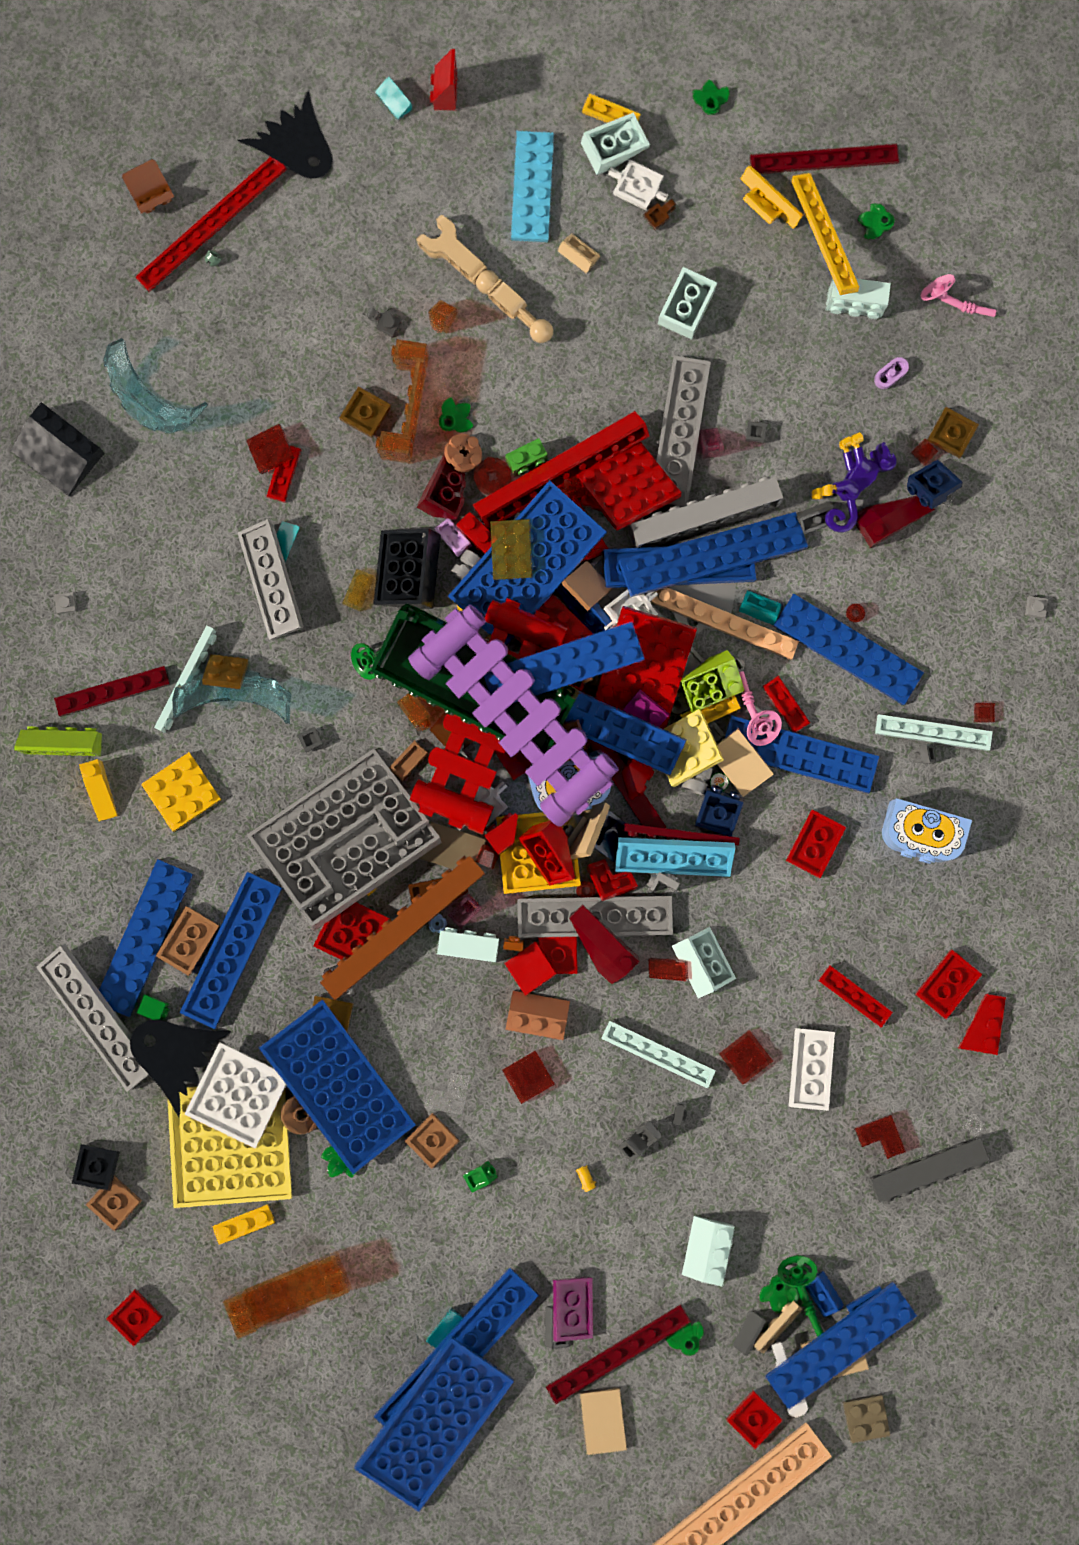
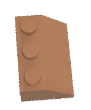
M513 991L505 1030L563 1040L570 1001L534 994L525 996L523 992Z

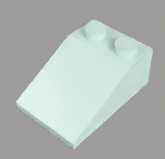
M634 113L584 132L581 145L597 175L609 171L611 168L614 169L650 146Z

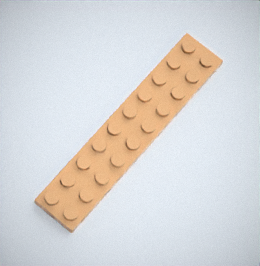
M805 1422L653 1545H722L831 1458V1454L807 1422Z

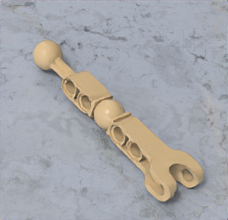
M440 215L436 219L437 226L442 231L438 238L430 239L421 234L416 239L418 246L429 257L446 259L463 276L476 285L480 292L488 294V298L511 319L518 317L530 328V336L534 341L546 343L553 336V326L545 319L537 320L525 309L527 307L526 302L499 279L495 272L487 270V267L457 240L455 225L444 215Z

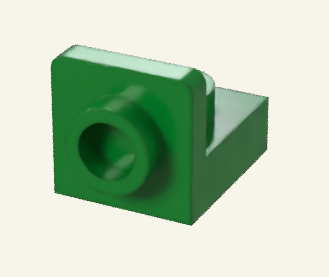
M489 1161L462 1175L472 1193L497 1179L496 1170Z

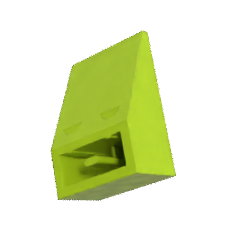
M728 650L709 657L681 679L692 713L745 691L736 661Z

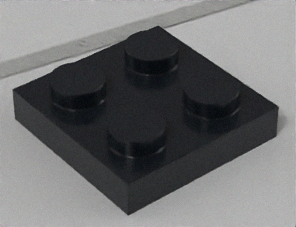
M81 1144L72 1184L111 1191L120 1152Z

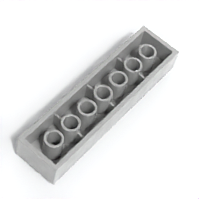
M770 476L761 478L758 483L752 484V482L741 485L739 489L734 490V488L723 491L721 495L716 496V494L705 497L703 501L693 500L688 502L687 506L681 508L680 506L670 508L669 512L663 514L662 512H656L651 515V518L645 520L641 518L630 525L629 535L634 548L659 547L777 508L782 502L783 496L776 477L770 478Z

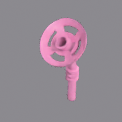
M951 274L941 276L932 281L923 289L920 295L922 300L927 301L937 298L962 310V312L978 313L995 317L996 314L995 309L977 306L975 303L971 304V302L967 303V301L962 302L947 295V291L955 282V277Z
M741 671L739 674L745 690L742 692L741 697H744L742 700L745 701L744 705L747 706L752 717L747 728V737L754 745L764 746L771 743L778 736L782 726L781 718L772 710L757 712L754 706L755 700L753 699L752 692L749 690L744 671ZM769 714V716H768L767 718H766V717H761V718H760V716H762V715ZM772 720H775L774 729H773V731H771V730H772V727H773V721H772ZM757 735H767L764 739H756Z

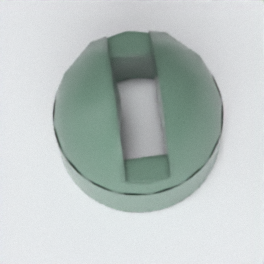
M208 250L205 256L206 263L211 262L210 266H217L222 259L213 250Z

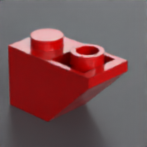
M630 757L622 770V776L629 798L634 799L636 796H641L647 787L645 783L651 779L655 771H653L652 767Z
M511 813L507 814L501 819L503 821L498 826L494 824L486 830L487 834L484 836L498 856L514 845L518 823L517 813L513 815Z

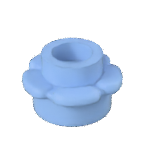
M438 914L428 922L430 931L437 933L444 931L445 926H447L446 919Z

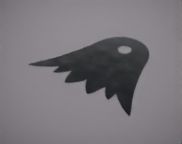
M309 90L304 97L302 110L297 105L294 106V117L281 110V124L265 121L270 134L257 132L261 139L237 140L267 154L305 178H320L326 175L332 167V153L316 119ZM312 156L317 157L319 160V164L315 167L308 163V159Z
M150 1020L140 1024L133 1031L130 1039V1049L135 1060L160 1087L171 1103L175 1113L180 1117L179 1092L186 1096L188 1095L184 1081L199 1084V1077L194 1067H207L210 1063L202 1052L215 1050L216 1048L209 1043L227 1036L231 1031L201 1030L161 1020ZM148 1035L154 1036L156 1040L152 1047H147L144 1044V1038Z

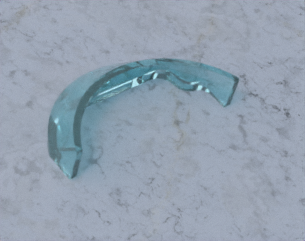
M120 338L107 345L103 362L104 368L107 367L111 380V390L113 394L117 393L122 401L121 406L144 427L165 433L181 431L191 426L208 406V403L204 402L193 408H180L160 400L143 384L136 374L127 353L125 340Z
M246 671L241 689L202 685L203 674L201 673L193 676V680L184 685L179 684L174 690L172 706L173 717L175 718L203 704L218 701H242L263 706L280 716L286 724H290V691H286L280 686L276 679L272 677L267 679L255 671Z

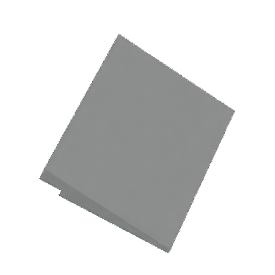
M372 749L247 834L248 839L313 931L441 843L439 835L429 824L428 819L423 813L418 812L419 807L416 803L410 801V795L375 749Z

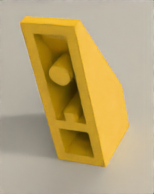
M96 759L79 764L82 778L98 821L117 817L103 761Z

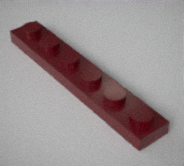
M161 666L54 698L59 717H63L171 684L166 667Z
M623 824L622 831L627 832V836L639 837L640 833L646 834V838L658 839V836H664L665 840H677V838L686 841L735 843V845H739L740 842L738 837L634 824Z

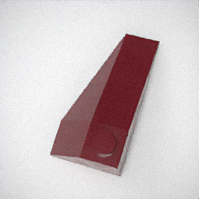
M462 449L461 451H459L463 454L464 457H466L467 453L465 450ZM445 454L427 484L417 508L432 517L456 520L464 505L465 472L454 469L455 466L447 462Z
M918 496L867 506L860 510L856 526L869 547L872 548L935 509H931L928 506L924 507L920 503Z
M583 904L569 917L597 971L611 984L625 977L640 962L638 955Z

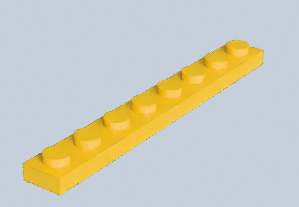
M811 173L794 175L792 177V184L839 294L845 295L858 292L859 284Z

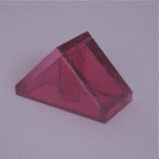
M718 428L700 430L699 435L703 459L721 457L724 445Z
M468 894L448 916L462 929L483 908Z

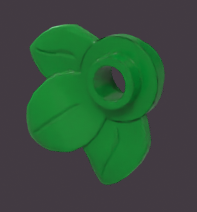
M710 79L703 85L702 90H693V100L696 104L702 106L703 112L707 115L718 113L720 106L725 104L729 98V88L723 87L718 90ZM712 104L714 108H709L708 105Z
M878 203L871 204L870 211L862 213L857 218L858 222L867 228L864 234L865 239L879 238L884 231L890 230L895 224L894 216L886 212L885 207ZM888 219V222L882 223V220Z
M451 397L443 402L441 407L442 415L438 421L442 430H455L463 433L474 426L470 420L466 419L470 412V404L459 403L455 405ZM445 419H450L451 424L446 425L444 423Z
M332 1146L327 1147L323 1151L321 1158L329 1161L327 1166L329 1177H336L343 1172L351 1178L354 1177L356 1173H351Z
M775 1275L771 1278L769 1285L761 1289L759 1298L761 1302L770 1301L772 1310L779 1314L787 1303H792L793 1301L798 1303L799 1295L795 1287L785 1285L781 1282L778 1275ZM778 1284H783V1286L779 1288L776 1287Z
M700 1321L693 1325L689 1323L665 1339L673 1349H681L685 1355L692 1356L699 1350V1341L704 1335V1329ZM691 1341L693 1343L692 1349L686 1348L687 1342Z

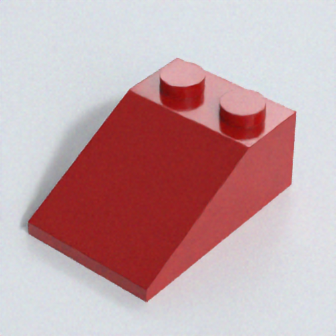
M451 49L435 65L434 73H431V85H434V90L430 91V103H433L434 110L456 111L458 74L455 49Z
M549 820L531 826L518 838L549 886L575 878L567 836L562 826L559 827Z

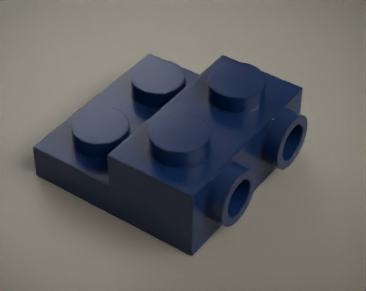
M937 459L908 476L907 490L911 495H917L924 507L928 506L933 509L945 502L949 494L961 488L963 482Z
M707 786L695 826L732 837L744 798L736 791L727 793L720 786Z
M608 811L594 849L612 862H616L618 838H633V836H627V832L622 831L623 824L627 823L611 811Z

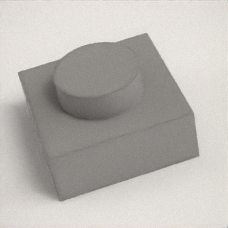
M74 592L54 595L56 613L58 615L77 612Z
M1027 597L1025 616L1044 619L1046 617L1048 599Z

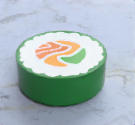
M715 773L710 778L709 784L710 787L712 785L720 786L724 791L729 785V779L724 773Z

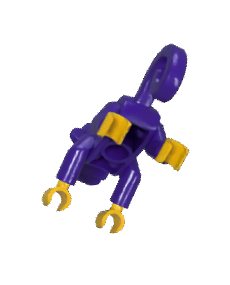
M860 432L851 437L844 438L840 441L839 446L844 450L843 457L846 469L848 470L846 477L843 481L812 490V499H823V496H833L836 493L842 501H847L849 520L845 525H838L833 520L834 516L839 521L845 520L846 516L840 509L829 510L825 516L826 525L834 532H847L856 525L858 518L856 499L860 493L876 480L878 472H887L895 468L897 463L895 454L890 453L885 442L878 444L876 450L870 452L871 459H867L864 456L863 448L859 445L864 441L863 435ZM854 446L855 448L853 449V452L856 461H854L852 451L849 450V447Z

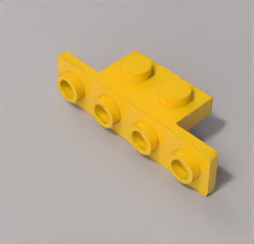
M748 166L741 180L751 191L745 195L743 200L769 224L781 217L792 228H795L803 214L752 166Z

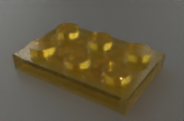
M530 520L491 521L493 580L532 578Z

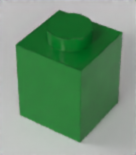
M144 995L137 1013L152 1020L162 1021L167 1018L170 1012V1008H168L170 1003L151 995Z

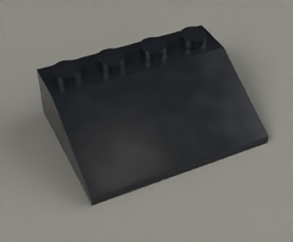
M42 402L29 416L10 450L67 496L74 492L105 454L99 446Z
M431 529L381 530L374 605L402 607L405 604H411L420 609H433L441 534Z

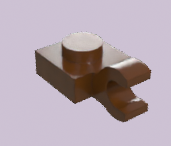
M672 199L662 207L657 203L644 213L643 217L656 231L670 219L668 214L676 209V203Z

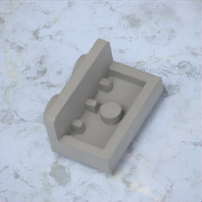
M659 872L657 875L653 874L647 886L650 887L648 889L649 892H653L657 884L674 892L680 883L676 882L678 878L669 873L664 875Z

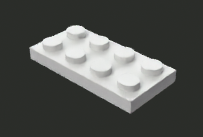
M795 1028L789 1107L829 1111L835 1032Z

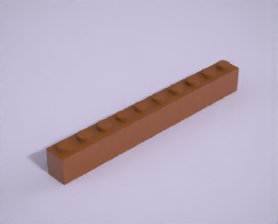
M463 856L456 862L458 865L456 868L446 870L441 875L443 879L438 883L436 881L432 882L426 888L428 891L424 895L418 894L411 900L413 902L411 906L401 908L396 913L398 917L393 921L391 919L387 920L382 925L383 929L379 933L374 931L366 938L368 940L366 944L356 946L352 950L353 955L348 959L345 956L337 963L338 967L334 971L329 969L321 976L323 980L320 983L334 1000L339 999L485 875L471 856L467 858Z

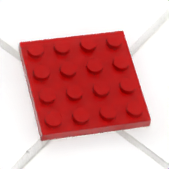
M641 442L615 457L576 474L578 482L616 531L681 498L682 492Z

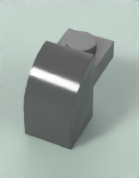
M650 1121L644 1122L618 1146V1149L632 1162L662 1135Z

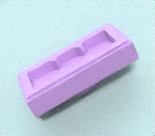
M446 519L435 528V531L441 534V539L457 557L464 553L466 549L468 550L472 547L471 542L451 519Z

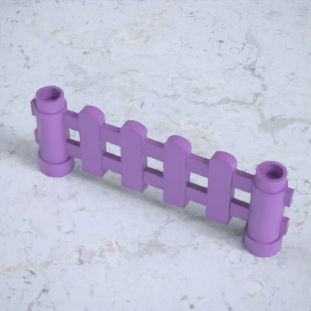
M469 605L464 611H459L455 608L445 618L448 623L437 633L432 630L422 639L425 645L417 648L409 656V662L427 680L432 679L442 669L441 666L443 665L450 671L453 677L446 685L454 694L460 698L468 692L480 705L472 713L486 728L494 721L506 734L498 742L512 757L520 750L533 764L525 771L532 781L539 786L547 780L556 790L555 793H551L540 803V807L555 825L561 827L573 816L574 812L578 815L590 805L587 801L598 791L603 794L614 784L611 779L618 771V767L605 753H602L596 759H591L582 749L587 743L586 734L579 728H573L570 732L564 729L555 719L561 712L559 704L551 698L541 703L529 690L534 684L533 675L526 669H520L514 673L503 661V658L508 654V649L501 640L495 639L489 644L478 633L479 628L486 623V620L475 607ZM467 643L477 655L464 665L455 653ZM490 670L503 683L492 695L479 681ZM516 700L530 713L519 724L506 711ZM542 729L556 742L545 754L532 740ZM569 758L580 769L570 780L558 769Z

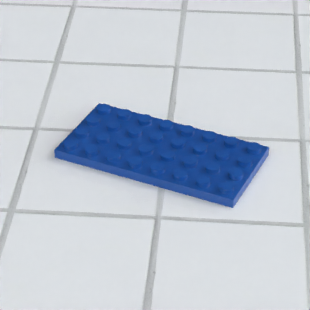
M549 480L448 597L463 611L469 605H472L484 618L492 600L505 603L507 598L520 603L519 609L534 615L607 532ZM486 622L481 627L491 636L494 627ZM508 634L504 644L507 646L515 636Z
M323 1000L319 1001L259 1047L260 1051L352 1174L356 1173L415 1126L407 1112Z
M450 1335L355 1464V1470L419 1512L513 1384V1378Z

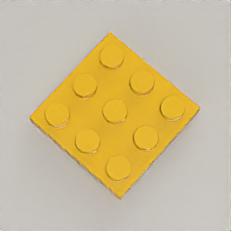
M190 752L141 784L173 832L222 800Z

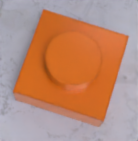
M509 936L508 939H504L503 949L523 951L524 940H520L517 936Z

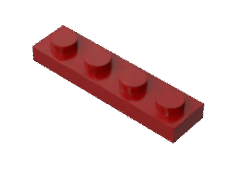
M831 965L827 967L818 979L821 984L880 1028L883 1027L893 1013Z

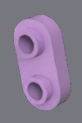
M901 357L893 359L876 373L874 378L875 385L880 389H887L907 373L909 369L908 362ZM899 366L901 371H896L895 367ZM880 378H886L887 382H882Z

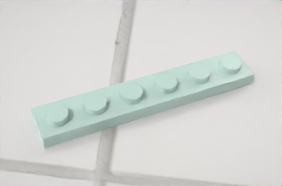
M206 625L154 727L157 730L165 733L166 730L171 728L174 714L178 713L182 707L181 700L183 696L188 695L192 679H196L200 669L198 667L200 663L204 662L208 656V647L213 645L217 638V635H215L216 631Z
M880 714L877 715L875 734L984 751H990L993 732Z
M611 1021L608 1022L601 1038L707 1089L715 1074V1070Z

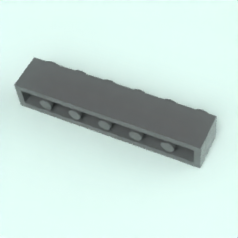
M974 1137L868 1177L876 1200L885 1204L893 1201L895 1196L901 1195V1197L912 1194V1190L919 1188V1190L926 1189L931 1186L930 1183L937 1181L941 1183L949 1179L948 1176L953 1174L956 1176L967 1173L966 1169L972 1167L974 1169L985 1166V1162L990 1160L981 1138Z

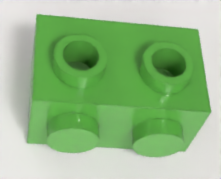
M538 438L505 454V458L515 477L517 475H524L529 469L546 463L548 461V454Z

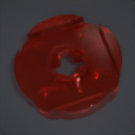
M487 457L475 468V484L480 492L490 495L511 483V470L503 460ZM495 472L497 480L489 481L488 474Z

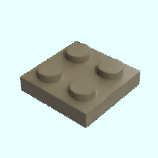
M882 1394L843 1401L851 1443L891 1436Z

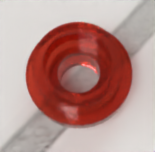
M851 604L846 610V617L853 623L860 622L865 617V609L860 604ZM853 610L858 611L857 617L852 615Z
M582 881L581 885L576 888L579 898L593 897L596 892L595 886L589 881ZM584 887L589 888L590 891L588 894H584L582 892V889Z

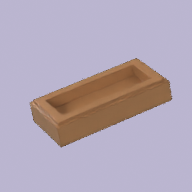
M414 740L389 769L399 779L404 781L429 753Z

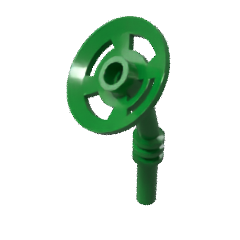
M358 643L351 650L352 664L361 677L372 680L376 676H374L375 673L370 674V665L374 664L379 651L374 652L367 644ZM358 658H360L361 664L365 667L364 669L361 667Z
M791 1256L784 1259L778 1266V1277L785 1285L797 1288L803 1303L801 1306L804 1307L805 1315H808L818 1337L824 1331L816 1316V1309H813L815 1306L812 1305V1300H809L805 1286L811 1284L816 1279L817 1266L811 1259L804 1256ZM797 1263V1266L792 1267L790 1270L786 1269L788 1265ZM805 1264L811 1268V1273H809L808 1268L804 1266Z

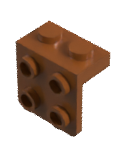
M150 159L122 174V179L141 214L144 212L148 214L154 211L155 206L159 204H168L172 201L171 198L174 197L154 159Z

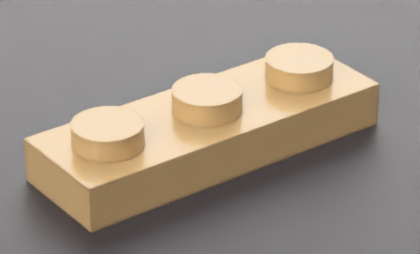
M794 1301L787 1303L782 1309L783 1313L769 1323L768 1330L765 1333L759 1334L753 1346L764 1354L803 1309Z

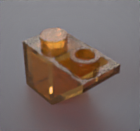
M442 300L438 301L428 312L430 325L439 333L442 331L448 333L458 315L457 308Z

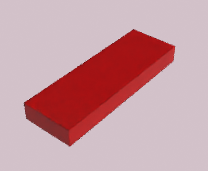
M282 444L267 492V498L286 502L301 448Z
M779 676L762 686L793 733L810 724V721Z

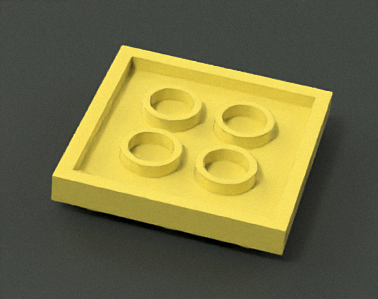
M700 709L664 728V730L687 739L671 775L666 774L671 786L676 787L724 760Z

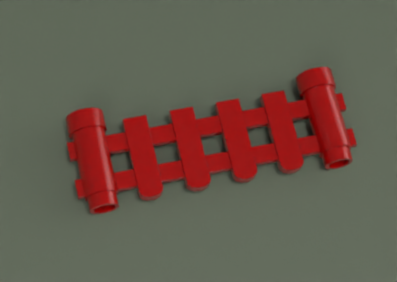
M508 598L505 603L492 600L485 616L486 622L494 627L489 642L486 641L488 644L495 639L505 643L508 634L523 639L524 642L519 654L508 650V654L518 659L535 654L538 646L542 647V650L545 651L562 645L569 628L568 626L555 621H548L550 616L540 611H536L535 615L521 610L519 609L520 603ZM447 714L444 718L443 726L446 730L451 731L445 749L436 747L430 752L428 757L429 764L436 767L431 782L427 783L420 779L417 780L410 796V801L419 804L420 809L418 812L430 817L436 813L450 819L449 825L462 829L463 825H465L469 830L483 835L494 806L483 801H475L474 799L479 786L490 790L497 771L487 768L494 750L504 754L506 750L498 743L500 740L496 738V735L490 732H482L478 729V726L463 722L461 717L455 714ZM465 738L481 744L474 762L458 756ZM450 773L466 780L461 794L444 788Z

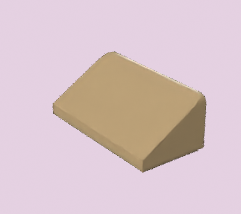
M572 233L562 241L558 249L560 254L585 273L592 268L601 256Z

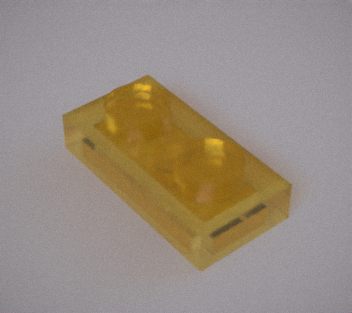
M356 569L342 604L361 611L374 580V575Z

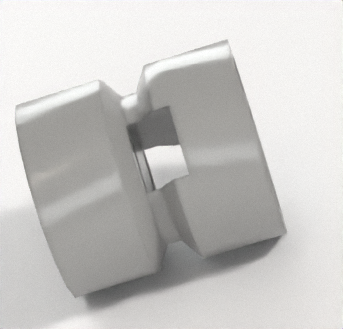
M467 549L460 558L461 563L457 562L451 570L452 574L460 580L481 559L478 555Z
M709 768L683 782L681 788L695 794L705 795L708 786L706 781L710 780L713 769Z

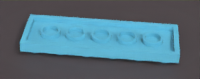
M517 131L511 241L548 242L554 133Z
M619 837L615 872H660L662 874L730 877L735 843Z

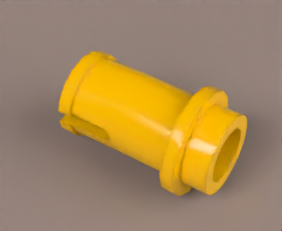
M587 1165L576 1169L582 1183L581 1188L585 1192L596 1188V1181H593Z

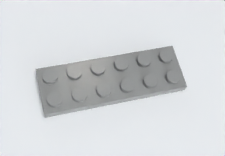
M267 519L238 532L269 640H275L303 628L301 615L272 520Z

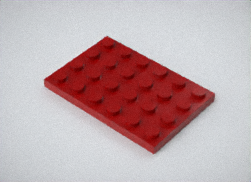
M622 606L617 626L633 622L645 659L603 673L595 698L622 710L635 694L642 690L669 713L666 720L659 726L664 729L668 724L697 628Z

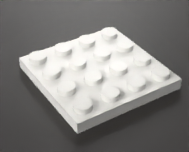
M219 1042L185 1115L256 1148L286 1084L273 1067Z

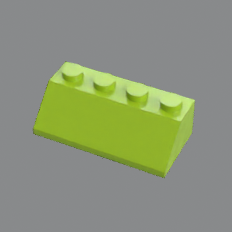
M28 726L27 730H20L14 750L25 755L101 756L102 733L96 731V728H85L84 731H77V728L66 727L65 731H60L57 727H46V730H39V727Z

